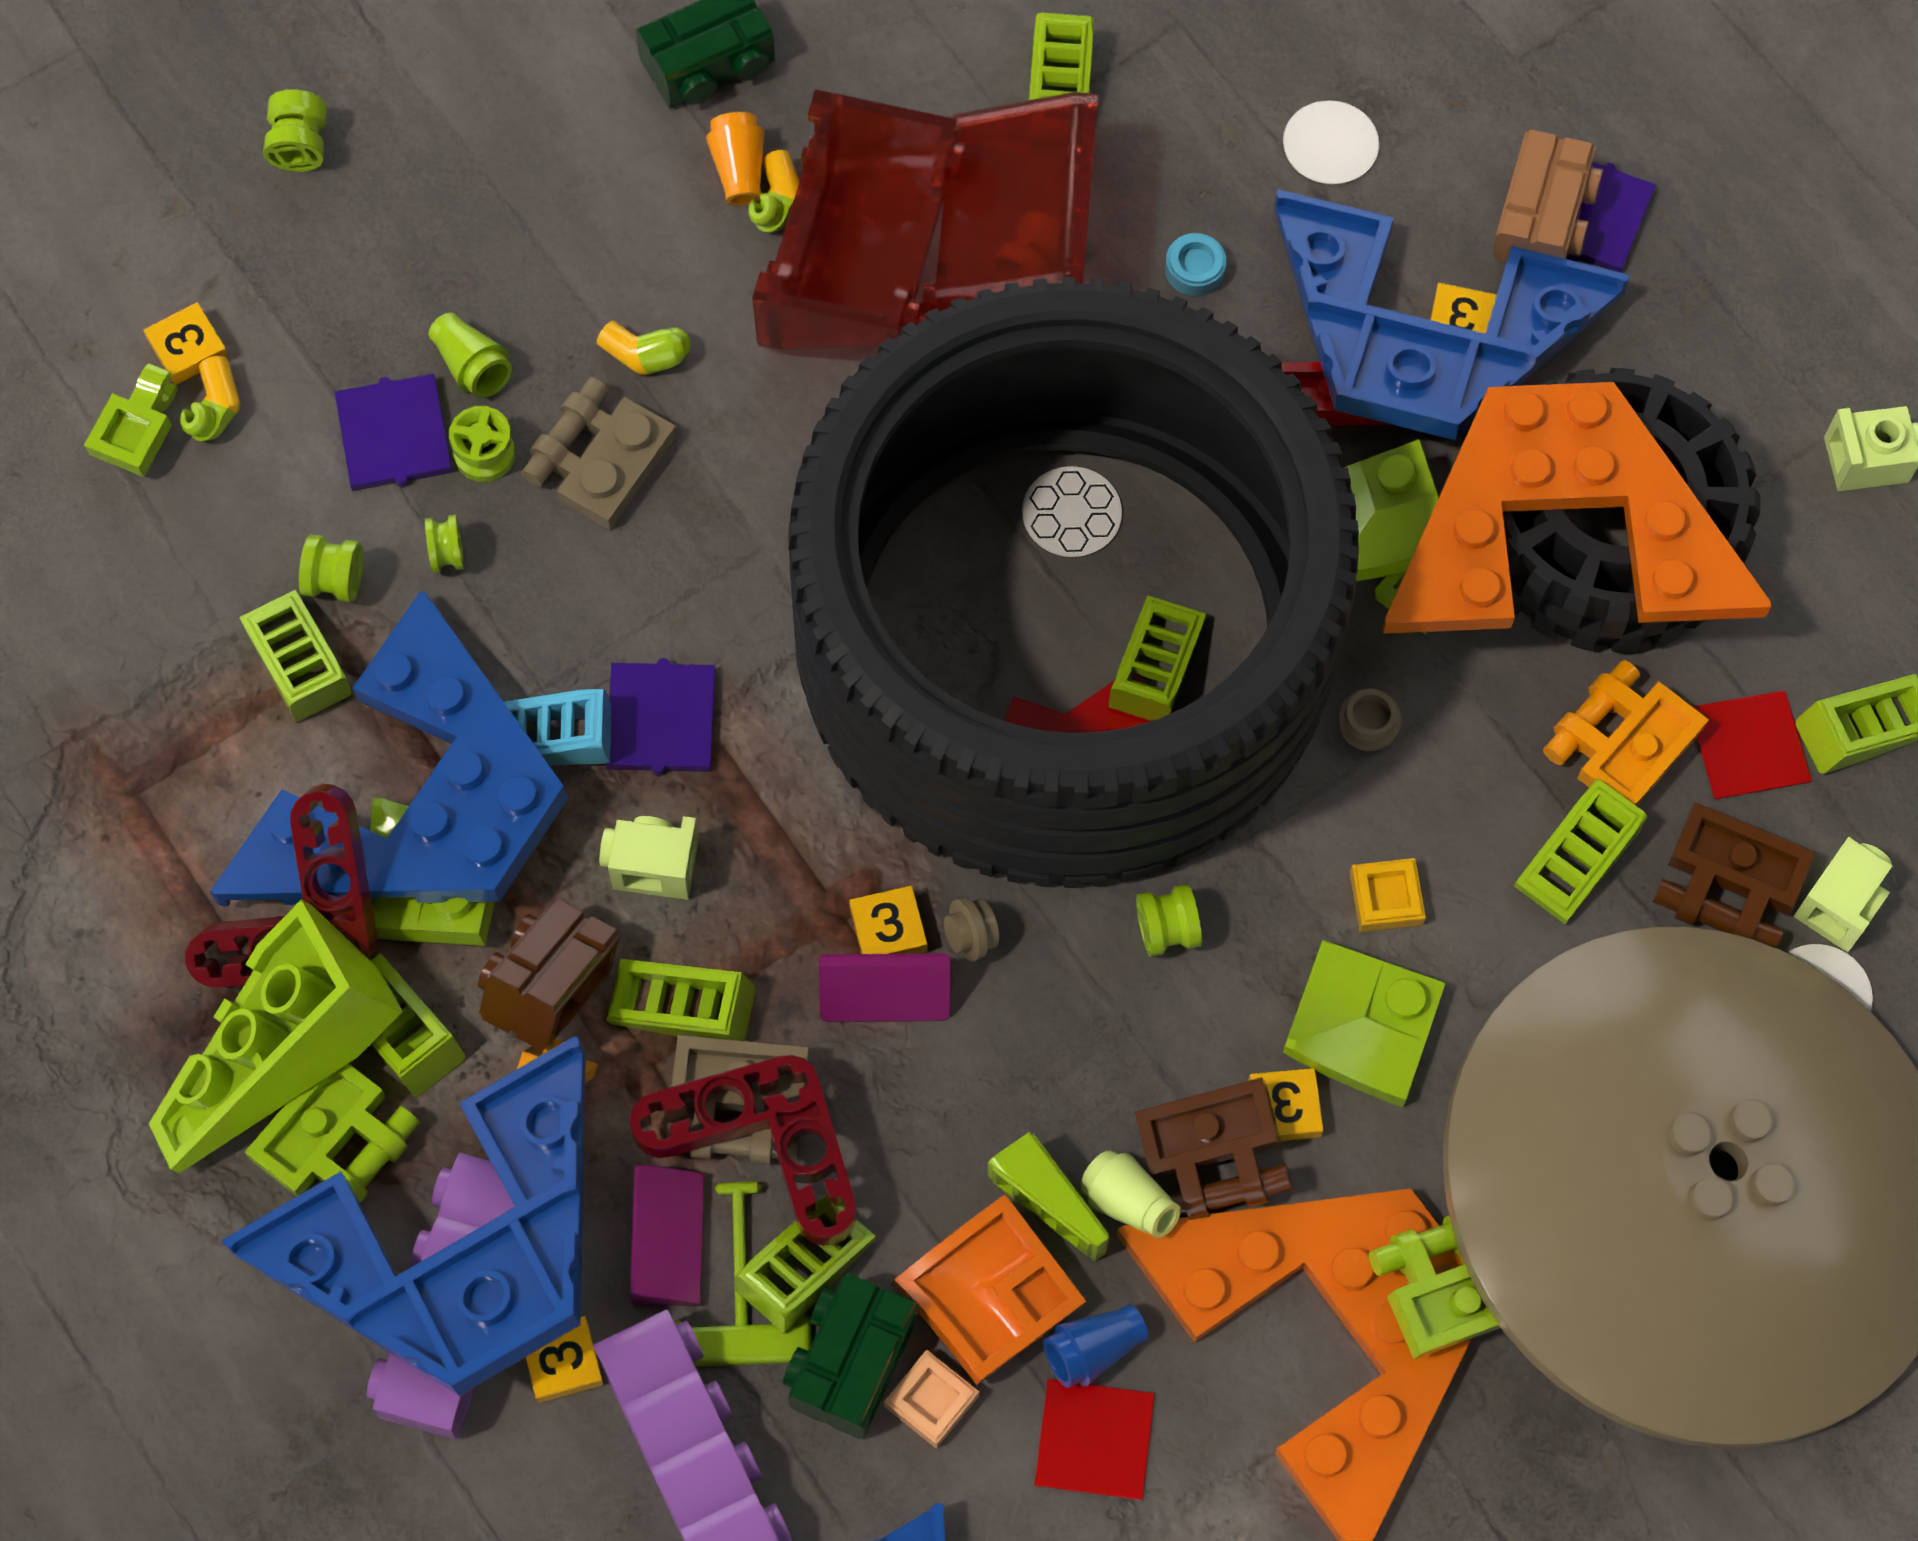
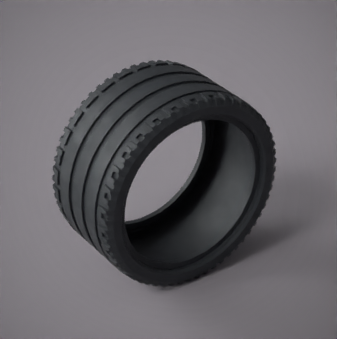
M1062 277V283L1047 284L1046 278L1033 279V285L1019 287L1018 282L1005 284L1003 291L992 293L990 288L977 291L976 298L965 301L963 297L951 301L950 308L941 312L935 308L925 313L924 321L916 325L910 322L901 328V333L893 340L887 338L879 345L878 354L874 358L867 356L859 364L858 371L853 376H848L841 384L839 398H831L825 408L824 416L821 420H818L812 433L811 445L806 446L802 464L798 471L788 529L795 650L799 676L823 744L830 745L828 746L830 756L835 765L844 774L846 781L853 789L858 786L861 788L860 792L863 801L871 809L874 808L879 812L886 823L891 827L895 824L900 825L907 839L913 843L918 841L927 847L928 852L938 857L945 853L952 857L953 864L962 868L969 866L978 869L980 874L992 877L993 873L996 872L1007 875V881L1020 884V880L1036 882L1035 886L1048 887L1049 881L1064 882V888H1077V884L1092 883V887L1104 886L1107 879L1119 877L1120 883L1132 881L1134 876L1146 873L1148 876L1160 873L1162 866L1171 862L1176 867L1186 863L1189 857L1196 854L1202 855L1212 848L1215 839L1219 837L1222 841H1225L1234 834L1236 829L1243 824L1246 825L1254 818L1259 809L1257 805L1266 806L1289 778L1295 768L1293 765L1298 764L1319 724L1352 611L1356 590V574L1358 573L1359 530L1358 520H1356L1355 495L1352 493L1348 468L1342 467L1343 453L1338 442H1334L1331 436L1330 425L1326 418L1319 419L1317 417L1316 402L1311 395L1306 396L1301 391V382L1292 373L1286 376L1282 371V362L1274 354L1268 356L1262 352L1260 342L1252 336L1247 339L1243 338L1238 334V326L1228 320L1224 324L1213 319L1214 312L1204 307L1197 311L1187 307L1188 300L1175 296L1173 301L1160 297V290L1148 287L1145 293L1132 290V283L1120 281L1119 286L1116 287L1103 285L1104 279L1091 278L1090 284L1075 283V277ZM1062 450L1092 452L1117 457L1151 469L1187 489L1207 505L1227 526L1243 549L1255 573L1265 606L1267 629L1249 656L1228 678L1198 700L1162 718L1133 727L1104 732L1067 733L1019 726L988 716L963 704L941 690L918 671L894 643L875 611L867 590L876 563L889 539L905 518L923 500L946 483L989 462L1026 453Z

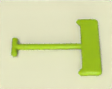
M758 1181L718 1183L715 1187L718 1195L732 1194L735 1325L691 1327L704 1355L703 1358L693 1362L695 1367L789 1363L798 1346L809 1351L812 1345L811 1318L803 1314L785 1334L773 1324L748 1325L747 1300L735 1291V1276L746 1266L744 1194L758 1193L761 1189ZM677 1320L674 1323L675 1325H677L682 1322L680 1320Z

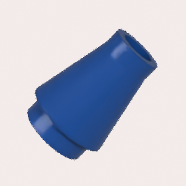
M1128 1304L1118 1310L1056 1325L1054 1334L1044 1339L1043 1347L1047 1361L1062 1385L1070 1388L1079 1383L1087 1387L1135 1346L1147 1341L1148 1330L1139 1311L1132 1304Z

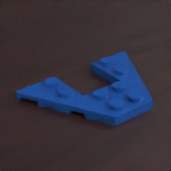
M1279 189L1276 193L1274 212L1334 410L1456 440L1471 427L1488 387L1519 386L1621 299L1625 295L1630 277L1629 274L1511 246L1485 334L1368 305L1390 239L1394 217Z
M420 591L352 689L359 702L450 743L451 746L388 838H384L359 826L371 903L375 904L377 898L415 897L417 903L446 902L457 897L465 898L470 902L501 901L569 797L561 781L428 595ZM281 789L211 889L210 893L217 904L229 906L230 900L281 899L284 905H296L301 899L303 900L290 826L291 809L300 797ZM317 806L308 815L310 820L322 822L326 840L318 848H313L314 853H319L332 847L344 848L343 843H338L332 847L329 845L328 827L338 819L337 815L332 812H326L325 809ZM331 863L319 867L317 880L320 887L326 893L333 896H341L348 893L350 878L343 867Z
M574 1036L459 1103L515 1207L401 1274H396L350 1182L341 1171L222 1240L224 1245L233 1256L458 1396L464 1394L581 1325L585 1049L578 1037Z

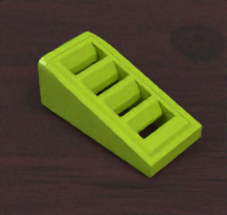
M1056 13L1036 14L1026 138L1085 142L1094 18L1083 15ZM1044 62L1079 64V68L1044 66ZM1042 85L1077 88V92L1042 90ZM1040 107L1076 109L1075 116L1040 114Z
M296 589L239 617L296 723L353 695L344 672ZM293 612L296 619L263 635L259 627ZM303 630L306 635L305 637L275 652L271 649V645ZM313 648L314 655L283 670L281 663ZM323 666L325 672L295 687L291 684L290 681Z
M1147 595L1111 688L1108 707L1150 721L1173 713L1207 614ZM1154 616L1187 626L1186 634L1152 624ZM1150 636L1181 646L1179 653L1146 643V638ZM1140 655L1174 665L1172 671L1140 662ZM1134 674L1166 683V687L1162 690L1134 681L1132 677Z
M1917 674L1816 701L1796 719V727L1818 772L1826 774L1917 742ZM1893 698H1898L1911 725H1904L1892 701ZM1871 706L1875 707L1885 729L1887 730L1886 732L1883 731ZM1850 714H1851V716H1852V718H1853V720H1854V722H1855V724H1856V726H1857V728H1858V730H1859V732H1860V734H1861V736H1862L1861 739L1859 738V736H1858V734H1857V732H1856V730H1855V728H1854V726H1853V724H1852V722H1851V720H1850V718H1849V716H1848V715H1850Z
M1596 779L1515 882L1514 887L1566 925L1640 833L1647 820L1646 813L1606 783ZM1577 828L1604 846L1606 850L1603 854L1576 836L1574 832ZM1562 848L1589 868L1590 871L1587 875H1584L1557 855ZM1545 868L1575 889L1570 897L1540 875Z
M380 953L371 962L378 967L386 983L390 985V990L399 1006L405 1003L406 1007L373 1041L371 1046L414 1097H419L460 1065L465 1059V1053L452 1034ZM421 1022L423 1026L395 1049L392 1048L391 1045Z
M620 959L607 1021L612 1025L676 1037L678 1035L745 1041L755 997V986L742 972ZM642 979L651 981L645 1011L635 1010ZM668 985H675L670 1014H664L662 1012ZM695 989L701 990L702 995L697 1017H689ZM721 994H722V995H723V999H722V1003H721V1008H720V1012H719V1017H718V1020H716L717 1011H718V1007H719V1003H720V998H721Z
M1028 1132L988 1161L987 1176L1006 1194L1096 1262L1106 1255L1109 1238L1108 1232L1034 1134L1031 1135Z
M825 1194L816 1202V1211L807 1216L809 1220L820 1218L823 1221L827 1218L836 1225V1213L845 1209L842 1206L832 1207L828 1201L827 1194ZM856 1219L853 1231L848 1236L851 1241L843 1248L839 1244L819 1245L831 1256L824 1264L801 1244L806 1238L802 1235L796 1221H794L735 1276V1291L785 1334L819 1299L825 1286L831 1287L875 1242L876 1236ZM792 1254L814 1274L805 1280L784 1260ZM773 1271L795 1289L789 1296L785 1295L767 1279Z

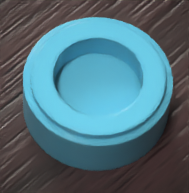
M1191 233L1177 238L1170 245L1166 255L1165 274L1168 282L1175 290L1188 296H1203L1216 290L1223 281L1226 268V254L1223 247L1214 238L1205 234Z

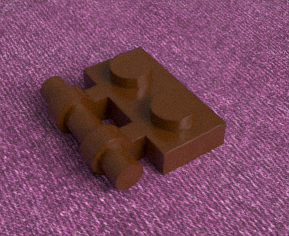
M1695 802L1668 863V866L1692 875L1687 888L1662 879L1654 896L1653 903L1676 912L1674 919L1691 926L1696 920L1719 931L1753 939L1777 948L1784 930L1760 920L1764 909L1768 907L1787 916L1790 914L1795 906L1816 852ZM1710 885H1716L1746 898L1741 911L1707 898L1706 895Z
M1262 1077L1135 1111L1150 1176L1158 1179L1177 1174L1181 1191L1169 1194L1172 1201L1180 1206L1179 1218L1189 1217V1220L1210 1217V1214H1212L1211 1210L1245 1201L1248 1207L1269 1202V1195L1293 1189L1290 1172L1286 1163L1261 1170L1257 1152L1282 1145L1268 1087ZM1235 1159L1239 1176L1204 1185L1199 1167Z

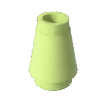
M1112 1150L1101 1153L1090 1163L1082 1177L1081 1192L1088 1198V1204L1091 1209L1145 1233H1149L1157 1239L1166 1236L1175 1227L1179 1219L1180 1206L1171 1200V1197L1128 1153L1117 1154Z

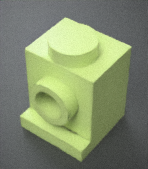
M1907 406L1851 413L1850 408L1837 410L1824 436L1837 492L1909 483L1918 468V422L1911 423Z
M639 816L634 819V822L617 820L615 829L605 828L601 841L599 863L600 866L608 867L612 889L689 900L699 845L696 818L683 816L681 828L672 827L670 822L652 816Z
M1848 837L1793 917L1848 953L1890 894L1889 891L1880 886L1892 868L1890 858L1880 849L1865 843L1859 844Z

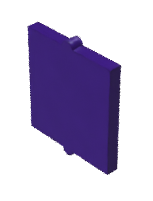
M1594 162V168L1603 169L1599 192L1595 205L1583 203L1579 219L1589 221L1581 256L1569 254L1568 260L1577 262L1580 259L1605 269L1621 272L1656 184L1617 171L1613 163L1601 165Z
M434 373L395 381L382 377L379 379L378 384L334 391L352 491L395 483L398 487L403 488L411 480L453 473Z
M666 658L659 659L657 664L611 663L609 700L612 704L610 763H606V770L652 771L657 777L662 776L665 771L711 772L715 665L670 664Z

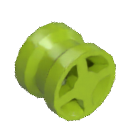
M473 406L459 413L449 428V441L453 449L455 463L458 470L470 480L492 482L500 479L510 471L515 461V446L511 438V428L507 418L500 411L489 406ZM492 443L494 448L481 454L482 449Z
M309 534L304 543L300 559L298 580L300 594L317 597L322 592L333 593L337 600L353 603L358 594L362 578L364 560L362 542L345 540L340 545L331 544L325 536Z
M1189 884L1174 886L1169 894L1156 896L1150 891L1136 894L1137 916L1148 956L1162 955L1169 946L1178 944L1187 949L1201 947L1200 919L1195 898Z

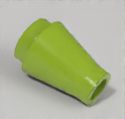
M445 313L432 323L428 332L429 339L437 346L462 392L473 394L477 398H488L498 393L507 384L512 374V364L508 361L509 355L506 348L463 322L455 313Z

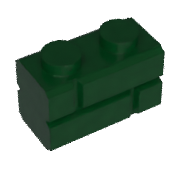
M698 0L635 29L640 60L652 81L655 82L668 108H673L684 102L690 105L699 104L710 98L717 87L736 78L743 81L754 79L767 69L769 63L775 61L772 29L761 10L756 7L754 0Z
M844 1273L837 1290L826 1285L816 1303L810 1323L819 1326L809 1351L799 1346L797 1347L783 1377L782 1384L791 1388L788 1395L790 1408L819 1422L827 1423L831 1427L853 1437L864 1440L919 1318V1305L910 1299L887 1289L883 1290L877 1285L850 1273Z

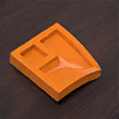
M1006 1194L949 1235L892 1282V1285L901 1296L919 1305V1315L946 1345L976 1385L1016 1357L1056 1325L1063 1322L1087 1302Z

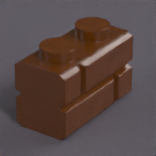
M558 898L552 901L538 918L531 914L526 915L514 933L511 941V950L505 956L495 952L489 958L480 974L478 987L484 990L479 1011L482 1020L507 1033L511 1030L514 1031L516 1038L541 1051L546 1048L548 1049L611 972L620 938L617 929L593 916L588 919L585 918L583 911Z

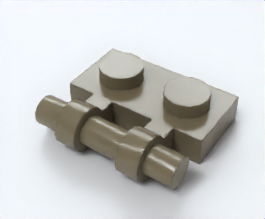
M590 377L578 393L571 392L561 405L560 410L563 415L548 435L541 434L529 451L532 457L521 471V475L525 480L537 487L543 485L551 472L565 478L557 490L558 501L611 531L676 439L677 431L676 425L626 397L621 400L611 415L600 410L598 407L609 393V389L600 380ZM583 429L594 435L595 438L580 458L569 452L568 449Z
M678 1035L671 1087L778 1056L794 1055L804 1058L809 1062V1047ZM786 1074L779 1077L780 1086L777 1090L761 1095L759 1081L749 1083L748 1085L754 1095L755 1114L766 1111L763 1103V1097L783 1093L787 1103L799 1100V1089L805 1086L806 1082L795 1083L791 1074ZM729 1090L713 1094L706 1105V1112L714 1121H716L717 1110L743 1112L744 1109L742 1098L737 1093ZM694 1099L684 1102L686 1107L695 1108ZM696 1112L694 1113L693 1124H690L691 1132L702 1130L697 1120ZM672 1122L667 1124L665 1139L671 1136L670 1125L673 1124ZM769 1129L691 1151L692 1158L711 1159L713 1153L750 1156V1163L770 1165L772 1158L778 1159ZM800 1135L794 1138L788 1148V1154L791 1160L794 1161L798 1160Z

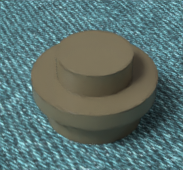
M1363 689L1352 693L1343 701L1338 713L1337 722L1342 737L1350 745L1360 750L1376 751L1387 747L1396 739L1401 727L1402 717L1397 703L1388 694L1377 689Z
M968 897L958 898L951 902L949 915L944 918L945 936L950 947L956 953L961 952L971 962L985 958L987 951L996 948L999 943L998 924L990 905L984 899L972 901Z

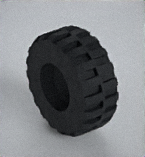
M1611 367L1609 373L1595 374L1594 369L1569 373L1566 382L1561 384L1614 382L1741 561L1745 563L1756 537L1754 526L1760 516L1761 500L1760 493L1755 487H1751L1757 475L1754 463L1749 453L1739 451L1737 443L1740 436L1726 418L1719 420L1710 411L1712 404L1694 391L1689 395L1674 387L1675 381L1654 374L1653 378L1635 375V369ZM1549 380V381H1547V382H1545V383H1543V384H1541V385L1558 384V383H1557L1556 380ZM1563 509L1503 512L1514 614L1517 615L1520 611L1533 620L1531 627L1550 638L1553 633L1572 639L1571 646L1593 651L1595 644L1611 645V651L1632 652L1637 651L1640 642L1648 640L1651 645L1657 647L1678 639L1683 626L1695 629L1706 621L1638 623L1629 546L1610 545L1588 536L1572 523Z

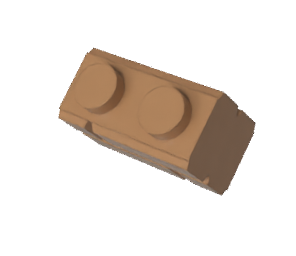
M1531 129L1527 132L1525 131L1496 232L1493 258L1498 262L1507 263L1511 246L1563 259H1568L1569 254L1581 256L1589 221L1581 220L1579 216L1583 203L1595 205L1603 175V169L1593 167L1596 147L1592 143L1567 137L1562 140L1557 135Z

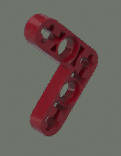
M320 784L311 787L294 803L290 812V826L302 897L304 901L310 903L337 930L344 929L347 939H357L359 944L357 948L370 959L377 945V933L356 808L352 798L345 790L336 785ZM319 801L323 803V808L326 812H336L338 817L328 827L327 833L330 847L343 843L344 848L332 847L319 853H314L313 848H318L326 840L322 822L310 820L308 815L318 806ZM331 863L343 867L350 878V889L347 894L333 896L326 893L320 887L317 880V872L321 865ZM285 916L217 922L206 926L189 942L186 948L185 964L188 972L197 982L207 987L220 988L245 985L253 969L246 965V962L257 944ZM214 941H217L219 950L223 952L239 951L249 942L248 954L232 957L222 969L219 968L217 959L206 958L204 952Z
M794 1055L778 1056L652 1092L640 1098L633 1106L630 1115L632 1137L641 1151L655 1158L672 1157L769 1129L796 1223L802 1235L811 1243L829 1246L845 1240L853 1231L856 1222L854 1195L818 1075L813 1066L804 1058ZM786 1074H791L795 1083H807V1085L799 1089V1100L787 1103L783 1093L763 1097L766 1111L755 1114L754 1095L748 1085L749 1083L759 1081L760 1095L777 1090L780 1086L779 1077ZM729 1090L735 1092L744 1102L742 1114L731 1122L721 1123L714 1121L706 1112V1105L710 1097L719 1091ZM695 1100L696 1117L702 1130L691 1132L690 1120L686 1119L670 1125L671 1136L666 1139H658L654 1130L643 1132L642 1128L648 1127L652 1123L651 1113L663 1110L665 1117L669 1120L687 1116L684 1102ZM809 1133L817 1135L827 1146L825 1157L820 1163L804 1167L791 1160L788 1148L795 1137ZM831 1173H835L837 1179H824ZM824 1179L825 1191L831 1206L838 1207L843 1205L845 1209L836 1213V1225L824 1228L820 1218L809 1220L807 1216L816 1211V1199L811 1183ZM796 1183H810L801 1190L796 1186Z

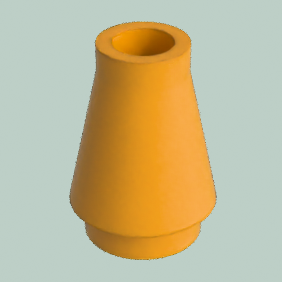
M730 112L713 118L710 122L711 132L707 134L706 141L725 191L726 203L732 206H746L750 204L752 199L759 202L761 200L760 182L765 130L758 126L756 115L748 112Z

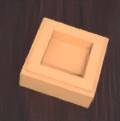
M926 1350L886 1398L884 1407L937 1449L977 1400L979 1391Z

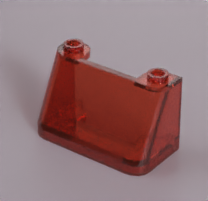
M815 89L807 114L808 121L814 122L815 135H811L808 147L804 146L802 151V175L776 261H769L767 273H759L752 297L757 344L759 347L778 351L879 349V345L887 338L893 340L898 337L902 327L910 322L916 325L920 322L922 302L915 301L949 180L959 181L963 171L966 145L957 143V119Z
M1069 92L956 113L952 115L951 126L940 125L937 161L948 163L936 283L924 282L921 319L925 318V313L935 308L940 312L950 308V302L963 297L965 301H969L977 297V291L990 288L992 293L1003 291L1005 284L1018 282L1019 287L1033 285V279L1046 278L1047 284L1062 283V277H1075V283H1083L1099 93Z

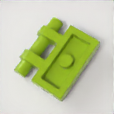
M348 1063L288 1102L247 1148L245 1154L250 1161L296 1197L304 1193L316 1178L323 1182L341 1171L350 1182L361 1203L369 1194L365 1187L388 1160L395 1163L408 1148L404 1141L416 1129L420 1121L402 1106L395 1111L385 1124L372 1116L373 1111L386 1096L380 1087ZM356 1132L368 1144L348 1168L343 1170L332 1159Z
M1449 1215L1444 1217L1443 1225L1418 1234L1412 1229L1395 1234L1390 1237L1388 1245L1369 1252V1261L1377 1276H1382L1399 1269L1408 1280L1409 1285L1395 1289L1387 1298L1414 1360L1501 1328L1484 1304L1466 1269L1454 1237ZM1451 1250L1459 1255L1463 1265L1436 1275L1429 1258Z

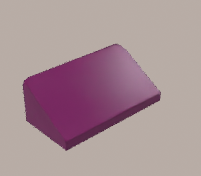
M947 953L822 954V956H819L820 1017L825 1022L945 1021L950 1016V955H947Z
M635 1165L630 1285L633 1306H701L704 1173L653 1165Z

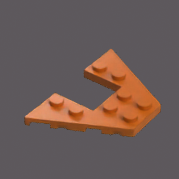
M1614 382L1488 387L1385 617L1383 634L1511 628L1515 615L1503 512L1624 507L1638 623L1766 618L1771 609V601Z
M1409 1188L1210 1214V1217L1189 1220V1217L1179 1218L1175 1227L1166 1236L1159 1239L1132 1226H1121L1117 1230L1116 1236L1194 1343L1303 1269L1378 1370L1380 1376L1279 1446L1275 1451V1455L1338 1541H1373L1471 1341L1469 1339L1414 1360L1387 1298L1395 1289L1409 1285L1408 1280L1399 1269L1382 1276H1377L1371 1267L1369 1252L1388 1245L1391 1236L1410 1229L1418 1234L1439 1226L1417 1195ZM1453 1250L1429 1258L1436 1275L1463 1265L1459 1255Z

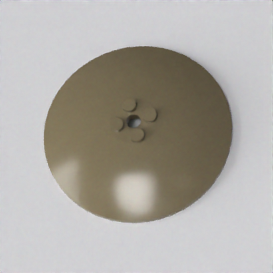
M1651 927L1622 931L1593 939L1560 954L1539 967L1516 986L1487 1018L1472 1041L1461 1064L1448 1103L1443 1135V1176L1446 1203L1456 1243L1466 1269L1484 1304L1503 1332L1521 1353L1556 1386L1586 1407L1608 1419L1652 1437L1692 1446L1754 1448L1798 1439L1819 1432L1851 1416L1880 1396L1905 1372L1918 1355V1071L1893 1035L1869 1009L1846 989L1807 963L1784 951L1753 939L1722 931L1692 927ZM1719 1149L1726 1151L1735 1159L1738 1165L1737 1180L1727 1181L1721 1179L1713 1172L1709 1163L1711 1150Z

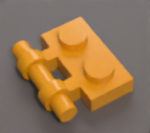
M1621 660L1609 674H1600L1588 688L1590 696L1575 713L1567 712L1554 726L1555 736L1543 748V752L1550 761L1557 765H1563L1574 751L1582 752L1590 760L1581 769L1577 777L1578 780L1587 787H1590L1596 779H1599L1638 806L1700 735L1709 719L1659 681L1644 698L1639 696L1630 688L1639 679L1640 673L1633 664L1626 660ZM1609 712L1617 713L1625 720L1609 738L1595 728Z

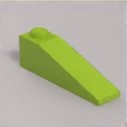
M302 899L257 944L246 962V965L253 969L242 990L234 1002L227 999L223 1000L214 1015V1018L221 1022L208 1046L202 1055L195 1054L189 1056L149 1122V1126L170 1169L175 1172H183L359 1057L403 1012L378 967L310 903Z

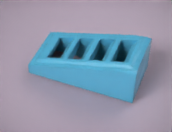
M605 689L575 690L504 702L526 733L527 721L537 720V742L533 744L549 766L610 763L612 704ZM561 719V739L550 740L551 720ZM575 719H585V735L574 737Z

